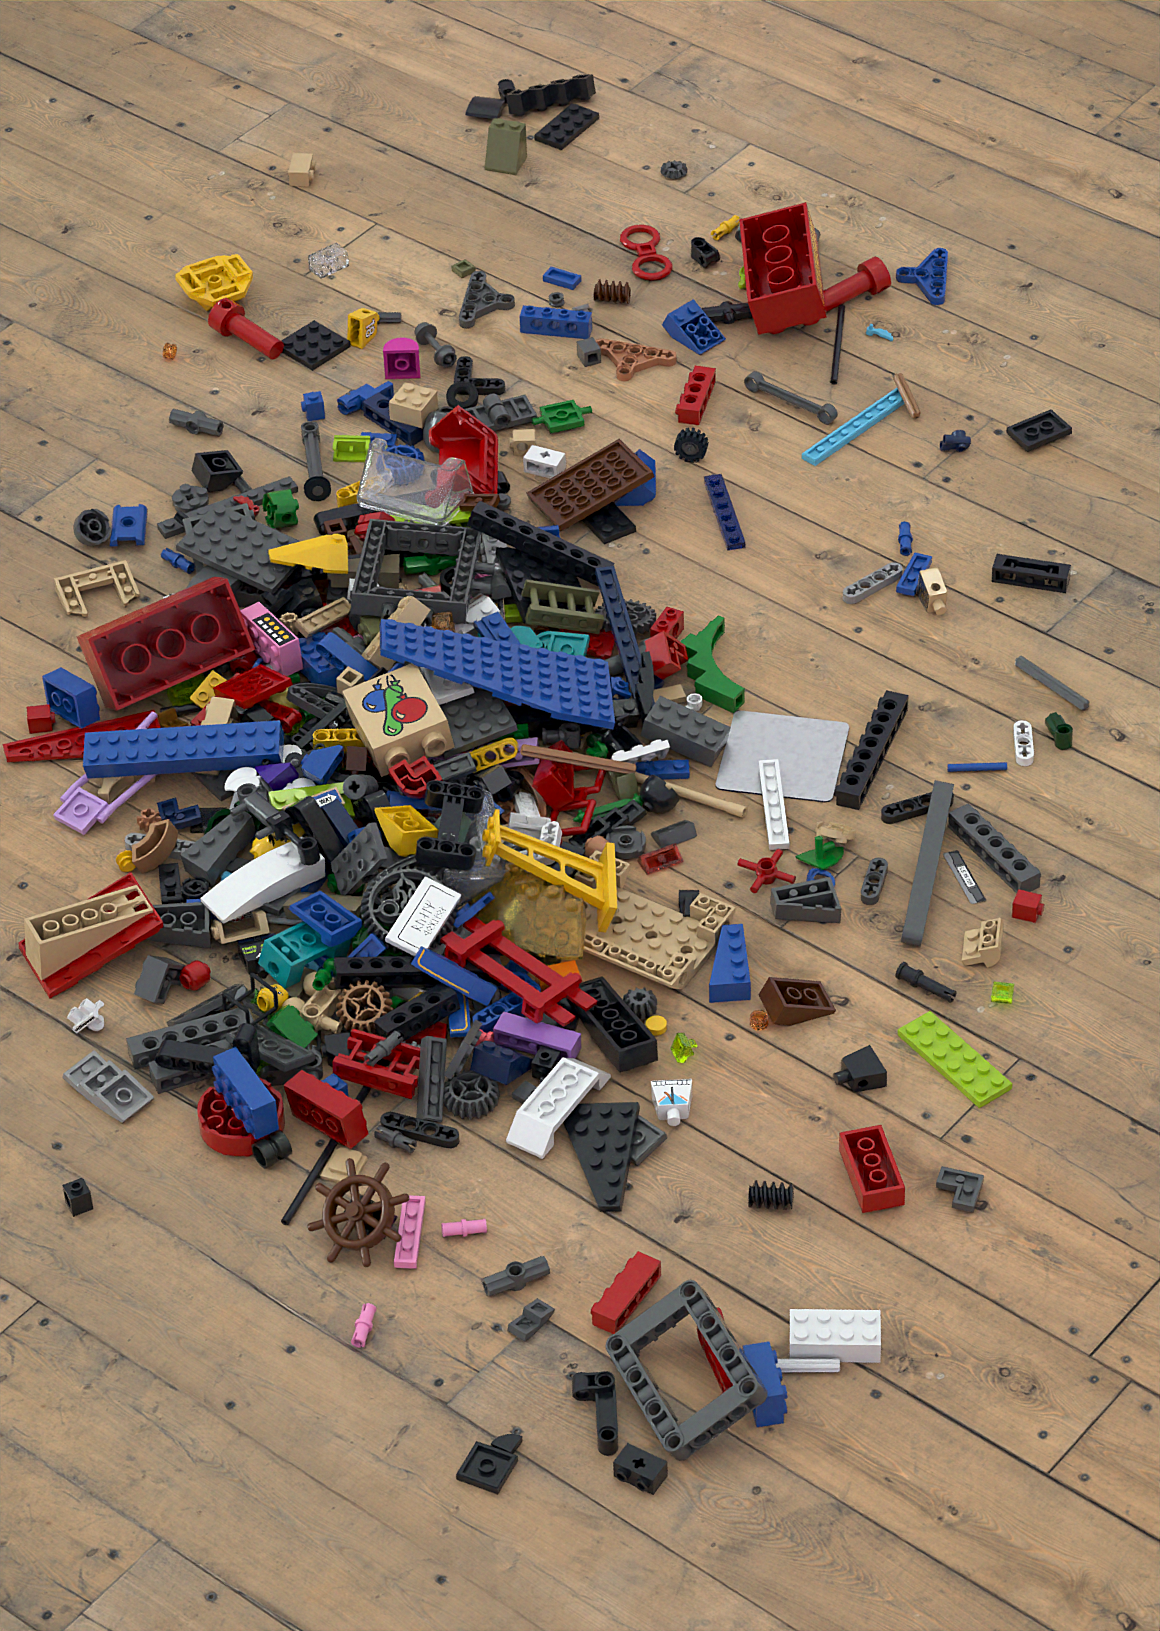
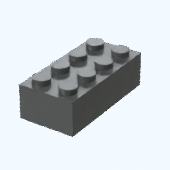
M660 696L645 718L640 736L651 741L659 739L661 741L668 740L669 749L712 767L726 745L731 727Z

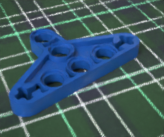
M936 248L918 267L898 268L896 270V280L900 283L917 284L931 304H943L946 292L948 251L944 248Z

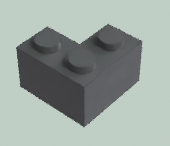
M148 955L147 959L143 962V970L136 982L134 994L153 1003L164 1004L171 984L181 986L180 972L186 965L167 957Z

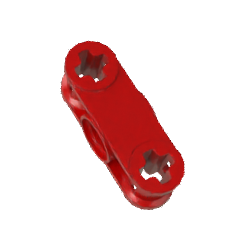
M268 700L258 702L260 706L274 717L273 721L280 720L284 733H290L292 727L302 721L300 712L294 708Z

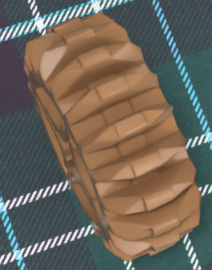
M358 980L357 986L354 987L350 983V990L343 989L345 996L339 995L338 999L340 1002L336 1003V1008L339 1010L336 1014L337 1017H340L339 1021L345 1024L346 1030L351 1029L352 1031V1029H357L372 1034L371 1030L375 1029L376 1031L374 1021L392 1011L391 1005L393 1003L389 999V993L387 991L384 992L385 989L382 985L378 987L377 982L374 981L370 986L368 980L362 985ZM373 997H376L381 1002L380 1009L373 1005ZM368 1005L367 1009L361 1010V1007ZM349 1006L356 1011L355 1019L348 1014Z

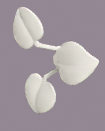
M284 745L283 763H285V758L290 753L297 752L302 754L301 749L296 745ZM297 759L291 760L292 765H296L298 763ZM242 767L230 774L225 783V791L237 792L238 787L246 783L254 784L258 788L260 781L268 792L272 790L261 776H257L256 770L250 767ZM298 778L292 784L288 783L283 790L316 785L310 779Z

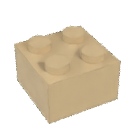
M407 382L402 385L389 401L390 420L423 428L426 417L438 409V394L436 390Z

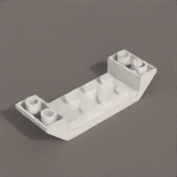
M563 1057L516 1112L506 1143L543 1159L554 1146V1132L590 1089L595 1088L600 1091L611 1078V1074L577 1059Z

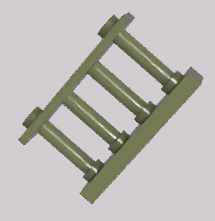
M526 579L521 595L523 597H530L531 604L528 608L525 622L526 624L599 634L604 622V615L594 614L593 607H595L600 592L594 589ZM539 599L549 600L550 607L540 606ZM557 602L567 603L568 610L558 608ZM575 604L584 605L586 612L576 611Z

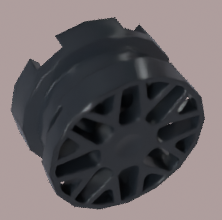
M195 876V879L190 877L185 879L181 887L183 903H186L187 899H201V897L209 892L208 881Z

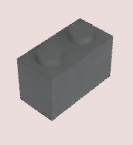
M498 764L477 771L472 775L474 786L480 787L484 793L493 795L512 783L503 766Z

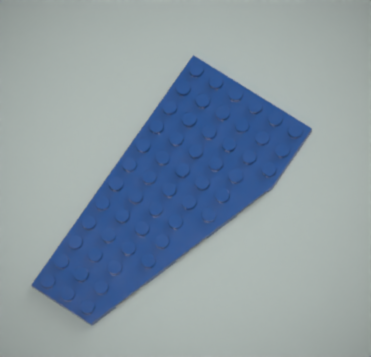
M381 619L380 655L403 664L407 661L415 666L434 671L436 676L461 685L463 682H466L476 688L493 692L492 696L519 706L524 703L534 709L549 712L551 717L555 719L608 729L614 728L615 718L607 661L586 658L582 655H570L562 651H549L545 648H533L525 644L517 645L508 641H496L488 637L480 638L470 634H459L450 630L443 631L430 626L422 627L413 623H401L393 619Z

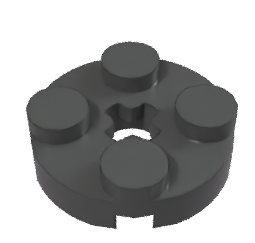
M182 484L180 489L176 490L172 495V504L175 506V510L187 513L207 506L209 504L207 489Z
M633 826L616 827L610 835L608 833L606 836V840L610 843H615V858L617 859L640 858L646 848L645 834L642 831L641 833L636 831V827Z

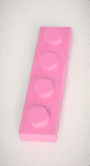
M409 1196V1201L402 1203L398 1229L402 1239L396 1243L394 1268L417 1267L426 1203L425 1196Z

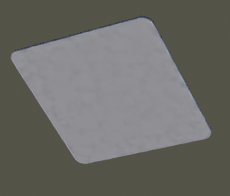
M737 711L732 719L730 733L715 786L723 791L762 795L758 761L778 759L783 798L830 802L834 796L848 737L849 725L838 721Z

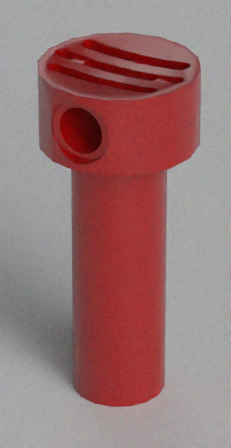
M874 256L858 265V273L823 290L826 312L866 291L875 295L891 286V277L883 261Z
M223 298L211 309L208 324L221 335L228 337L234 334L272 360L282 353L284 343L246 318L244 308L230 298Z

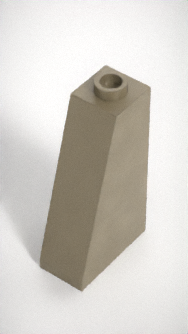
M400 554L384 555L377 583L379 587L399 589ZM360 558L348 559V574L327 573V580H331V587L348 588L349 580L356 577Z

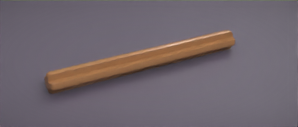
M523 744L520 750L521 755L622 774L636 772V765L627 762Z

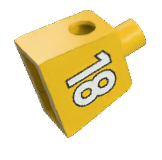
M361 308L348 314L347 340L350 341L351 346L363 349L376 336L377 322L380 319L378 313Z

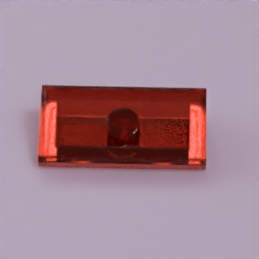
M675 843L641 855L637 861L644 872L649 875L682 863L683 858Z

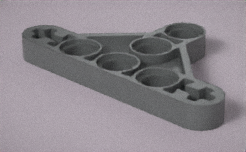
M473 272L459 314L460 327L471 328L475 325L476 319L497 309H513L515 307L514 296L499 293L487 283L485 272Z

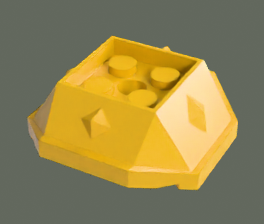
M233 254L231 256H215L184 266L180 272L175 274V278L189 298L199 303L206 311H209L223 298H230L235 302L242 300L246 296L253 279V272L239 254Z

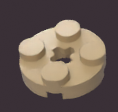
M822 821L816 823V836H822L823 839L831 837L835 838L836 842L847 843V840L852 841L855 838L856 829L851 830L850 826L830 822L828 826L823 825L824 822Z

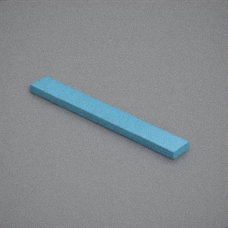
M898 388L892 390L803 452L802 459L814 466L818 465L905 403Z

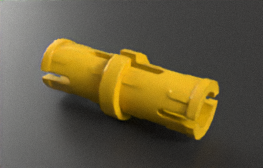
M734 215L729 220L720 223L718 228L711 231V235H714L712 238L719 240L725 234H730L732 229L738 226L739 221H736L740 217Z

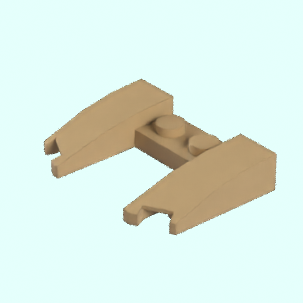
M126 560L54 578L55 590L67 615L82 614V617H87L88 613L79 592L113 583L124 607L129 605V601L134 597H140L139 590Z

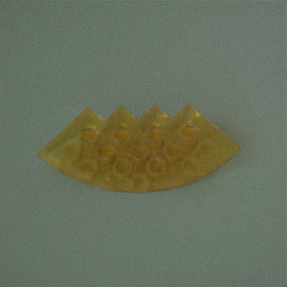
M507 860L469 877V891L472 904L489 891L495 897L477 912L479 920L483 923L488 924L492 920H501L505 925L502 936L527 953L531 951L537 953L540 957L550 955L564 960L583 959L586 911L583 898L567 899L564 884L548 886L547 881Z

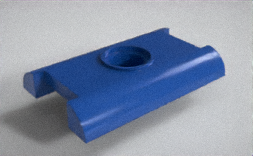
M139 504V506L133 507L116 505L113 508L110 546H118V541L136 540V545H145L148 513L145 505Z

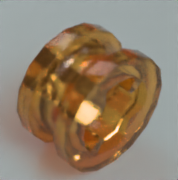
M165 343L162 353L163 358L169 357V359L173 360L177 353L176 344L170 345V343Z
M763 1010L753 1011L750 1014V1026L755 1030L766 1029L769 1024L768 1013Z

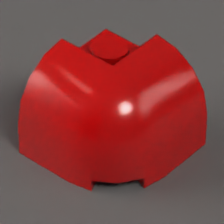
M425 755L411 764H408L404 759L388 769L398 788L409 798H424L426 785L429 781H443L434 765L429 763Z

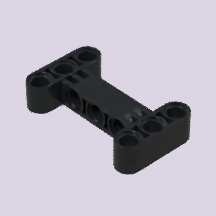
M432 780L427 783L424 802L430 807L442 809L438 838L421 837L418 839L415 852L417 862L463 871L473 868L476 848L472 844L458 842L462 812L476 814L482 811L485 796L483 789L476 786Z

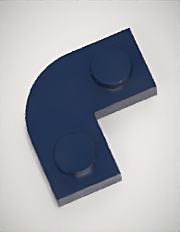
M176 797L157 803L162 821L169 819L176 829H183L203 823L198 804L179 810Z

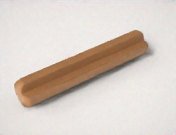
M896 373L893 380L911 417L918 418L921 411L903 374Z

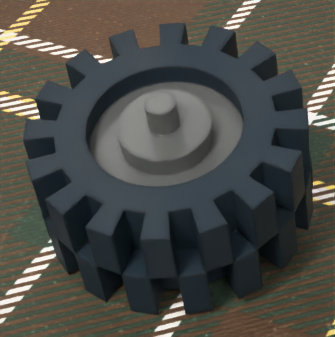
M686 428L685 431L684 429L681 430L674 444L675 454H680L679 458L681 460L685 458V462L690 460L691 463H694V460L696 462H699L700 459L702 460L709 444L708 438H705V433L700 434L701 430L698 429L696 432L695 428H692L691 431L689 428Z

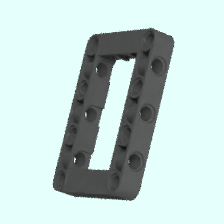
M694 1280L684 1281L664 1298L611 1335L606 1341L605 1347L662 1446L676 1460L684 1461L688 1459L693 1453L753 1409L763 1404L767 1398V1390L714 1303L707 1292ZM690 1314L733 1386L678 1425L676 1415L667 1400L660 1395L659 1387L648 1368L640 1361L639 1353L641 1349L652 1341H657L660 1335L671 1327H676L679 1321Z

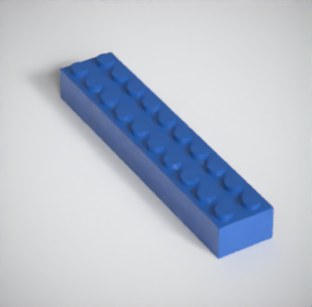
M280 720L85 733L83 768L87 778L90 779L235 770L242 767L255 768V766L263 765V759H269L271 764L283 763L284 732Z

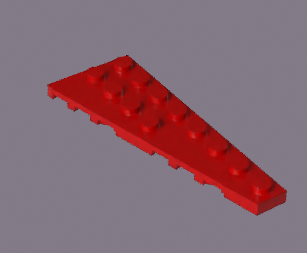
M155 710L93 723L82 729L75 727L2 744L7 762L83 758L85 733L135 730ZM158 718L147 729L161 728Z

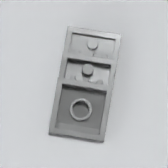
M95 1050L63 1073V1079L102 1111L122 1123L154 1100V1096L126 1070L121 1071L111 1060L106 1062Z

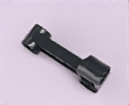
M608 1371L576 1373L572 1376V1397L578 1401H596L598 1450L605 1456L614 1455L619 1448L615 1377Z

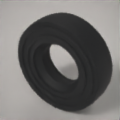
M456 382L448 388L446 400L449 407L453 409L457 405L463 409L475 407L478 403V391L469 382ZM460 392H466L469 395L468 400L463 402L456 400L455 397Z

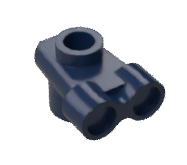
M956 430L951 435L943 436V441H940L939 445L940 450L949 451L956 449L957 452H963L969 448L971 438L966 436L964 430Z

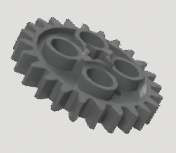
M624 599L635 636L638 632L644 634V631L649 632L656 621L657 613H655V609H651V606H646V603L639 604L640 601L632 602V599L629 601ZM602 603V606H598V609L595 610V614L604 615L601 629L605 628V632L612 631L604 603Z

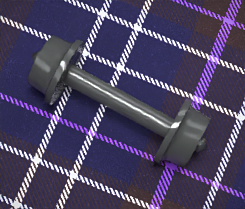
M427 322L418 324L414 331L416 341L421 345L430 344L436 350L434 354L435 363L444 368L454 365L457 356L453 346H441L435 340L437 329L434 325Z

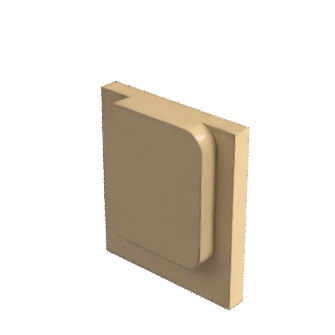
M344 1147L335 1148L320 1177L321 1179L336 1183L348 1177L346 1160L349 1158L354 1160L356 1175H359L368 1158L359 1151Z

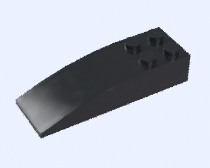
M603 976L579 984V988L595 998L597 1004L585 1011L572 1001L571 1003L593 1040L620 1073L658 1061L657 1039Z

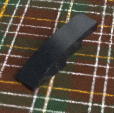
M650 651L642 652L641 668H639L638 684H636L634 695L635 699L637 698L642 723H644L645 718L650 712L653 701L654 672Z
M632 799L620 810L615 807L603 818L599 815L590 821L587 833L573 835L568 841L572 845L585 849V843L589 838L602 836L606 839L607 834L609 833L610 835L614 828L625 825L632 826L647 815L643 807Z

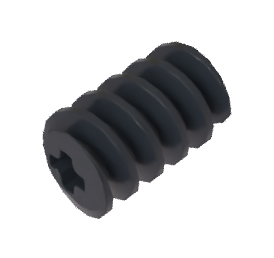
M755 1180L753 1185L749 1186L748 1207L751 1208L755 1202L757 1208H760L764 1202L766 1209H769L771 1203H773L774 1209H778L780 1203L783 1210H787L789 1204L791 1209H793V1184L789 1183L788 1188L785 1189L783 1182L780 1183L779 1188H776L774 1181H772L770 1187L767 1186L766 1181H763L761 1187H759L758 1181Z

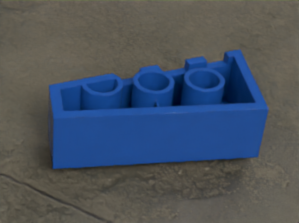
M743 924L722 925L709 983V1003L751 1000V981Z

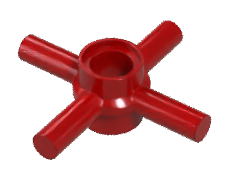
M776 849L771 858H761L758 863L741 858L738 860V866L756 872L757 879L750 887L752 893H757L762 884H772L776 879L794 884L796 876L778 871L776 867L777 862L783 855L781 849Z

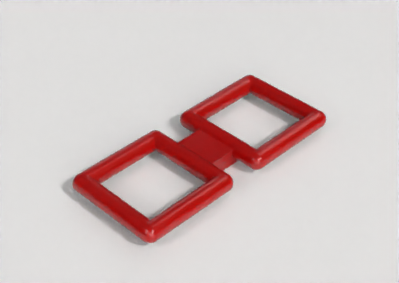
M573 765L574 772L594 769ZM598 771L594 786L574 788L573 801L556 811L552 808L549 816L551 822L557 821L559 812L586 808L581 826L561 829L562 837L587 833L596 806V800H586L587 795L600 792L607 771Z

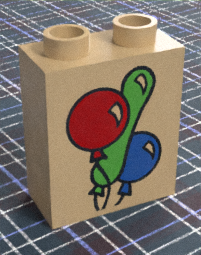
M408 664L342 691L349 717L364 746L367 747V751L381 777L388 775V769L404 759L408 764H411L424 755L426 758L437 757L445 751L455 748L447 718L419 668L414 664Z

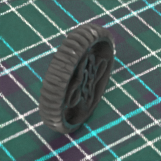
M408 865L406 869H402L399 866L397 871L391 868L389 873L384 870L382 876L377 875L376 880H372L370 886L366 887V892L363 893L360 912L364 927L368 928V935L374 933L386 945L387 949L392 947L394 953L397 949H401L385 942V937L389 932L377 921H380L386 927L393 926L417 890L414 883L420 884L425 876L445 886V879L439 881V874L433 876L432 870L426 873L425 868L420 871L417 866L414 869H410ZM396 884L393 888V899L383 901L378 909L373 910L376 896L386 887ZM457 905L430 947L432 949L436 948V944L441 946V938L453 931L455 927L453 924L455 923L456 912L458 911Z

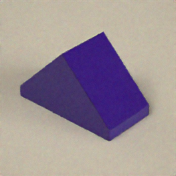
M291 762L255 766L258 775L263 778L272 791L283 790L288 783H292L299 776Z

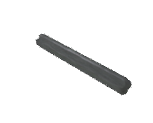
M1019 656L1015 659L1017 667L1079 709L1085 710L1089 707V701L1025 657Z

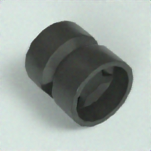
M280 1130L271 1133L269 1140L263 1138L251 1146L255 1159L264 1169L277 1163V1159L281 1160L292 1154L291 1144L286 1135Z

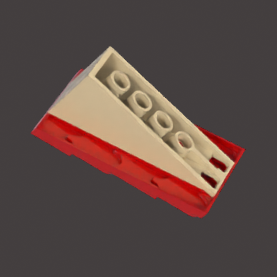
M130 872L85 901L25 918V939L18 942V946L50 999L78 984L79 980L101 969L104 964L135 948L136 944L158 933L163 928V921Z

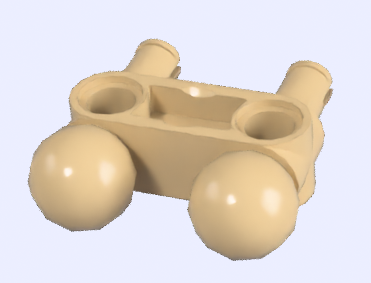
M312 972L303 981L304 991L311 998L305 1003V1001L298 997H291L284 1001L282 1007L290 1005L297 1008L300 1016L314 1026L315 1032L324 1029L339 1034L342 1030V1022L330 1017L337 1010L336 1003L340 1002L338 999L339 995L345 996L343 989H335L334 978L332 977L331 982L325 985L321 991L315 990L312 983L317 972Z

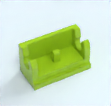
M334 435L333 462H369L371 456L370 436Z

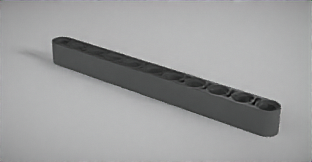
M934 781L901 943L920 947L922 944L954 788L952 783Z

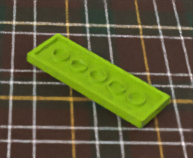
M931 1011L898 1029L897 1035L978 1108L1012 1090V1082Z

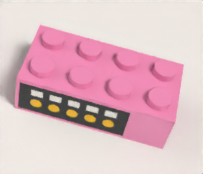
M257 602L240 610L255 647L253 651L259 654L265 663H269L274 671L285 676L303 669L299 639L260 602Z

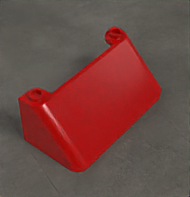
M457 405L429 430L430 444L439 449L438 487L435 489L430 488L426 492V499L435 505H459L464 494H497L498 437L492 429Z

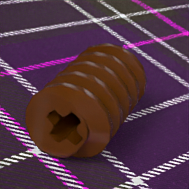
M599 279L594 287L593 299L596 301L599 298L600 302L604 301V299L606 302H610L612 299L614 303L619 299V302L622 304L626 299V303L629 304L631 288L628 282L625 283V286H622V282L619 281L616 286L614 280L609 285L608 280H605V283L602 284L601 279Z

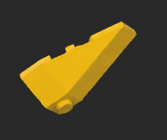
M324 535L268 550L271 563L287 566L300 564L309 570L316 567L323 569L325 573L348 574V544L345 535Z

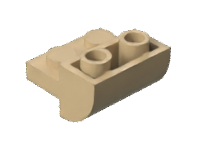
M1001 918L982 921L981 928L965 931L962 953L964 966L984 962L988 968L999 961L1004 928Z

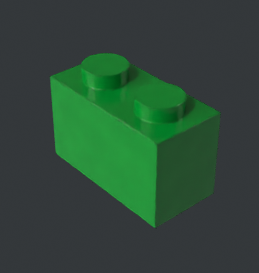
M290 1005L281 1007L266 1023L273 1032L303 1048H306L318 1035L314 1031V1026L300 1016L297 1008Z

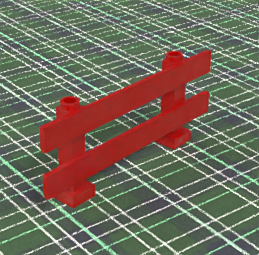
M474 916L463 923V927L473 934L463 939L451 931L440 940V942L446 945V958L456 962L462 968L465 967L466 960H468L523 998L521 1013L536 1024L543 1020V1013L563 1027L575 1019V1015L557 1004V1002L565 997L585 1011L597 1004L595 998L579 988V984L582 983V977L578 973L570 972L562 977L502 936L505 925L501 920H492L485 924ZM489 944L550 987L543 992L538 991L480 951V949Z

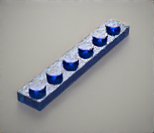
M722 474L704 476V484L727 551L746 548V542Z

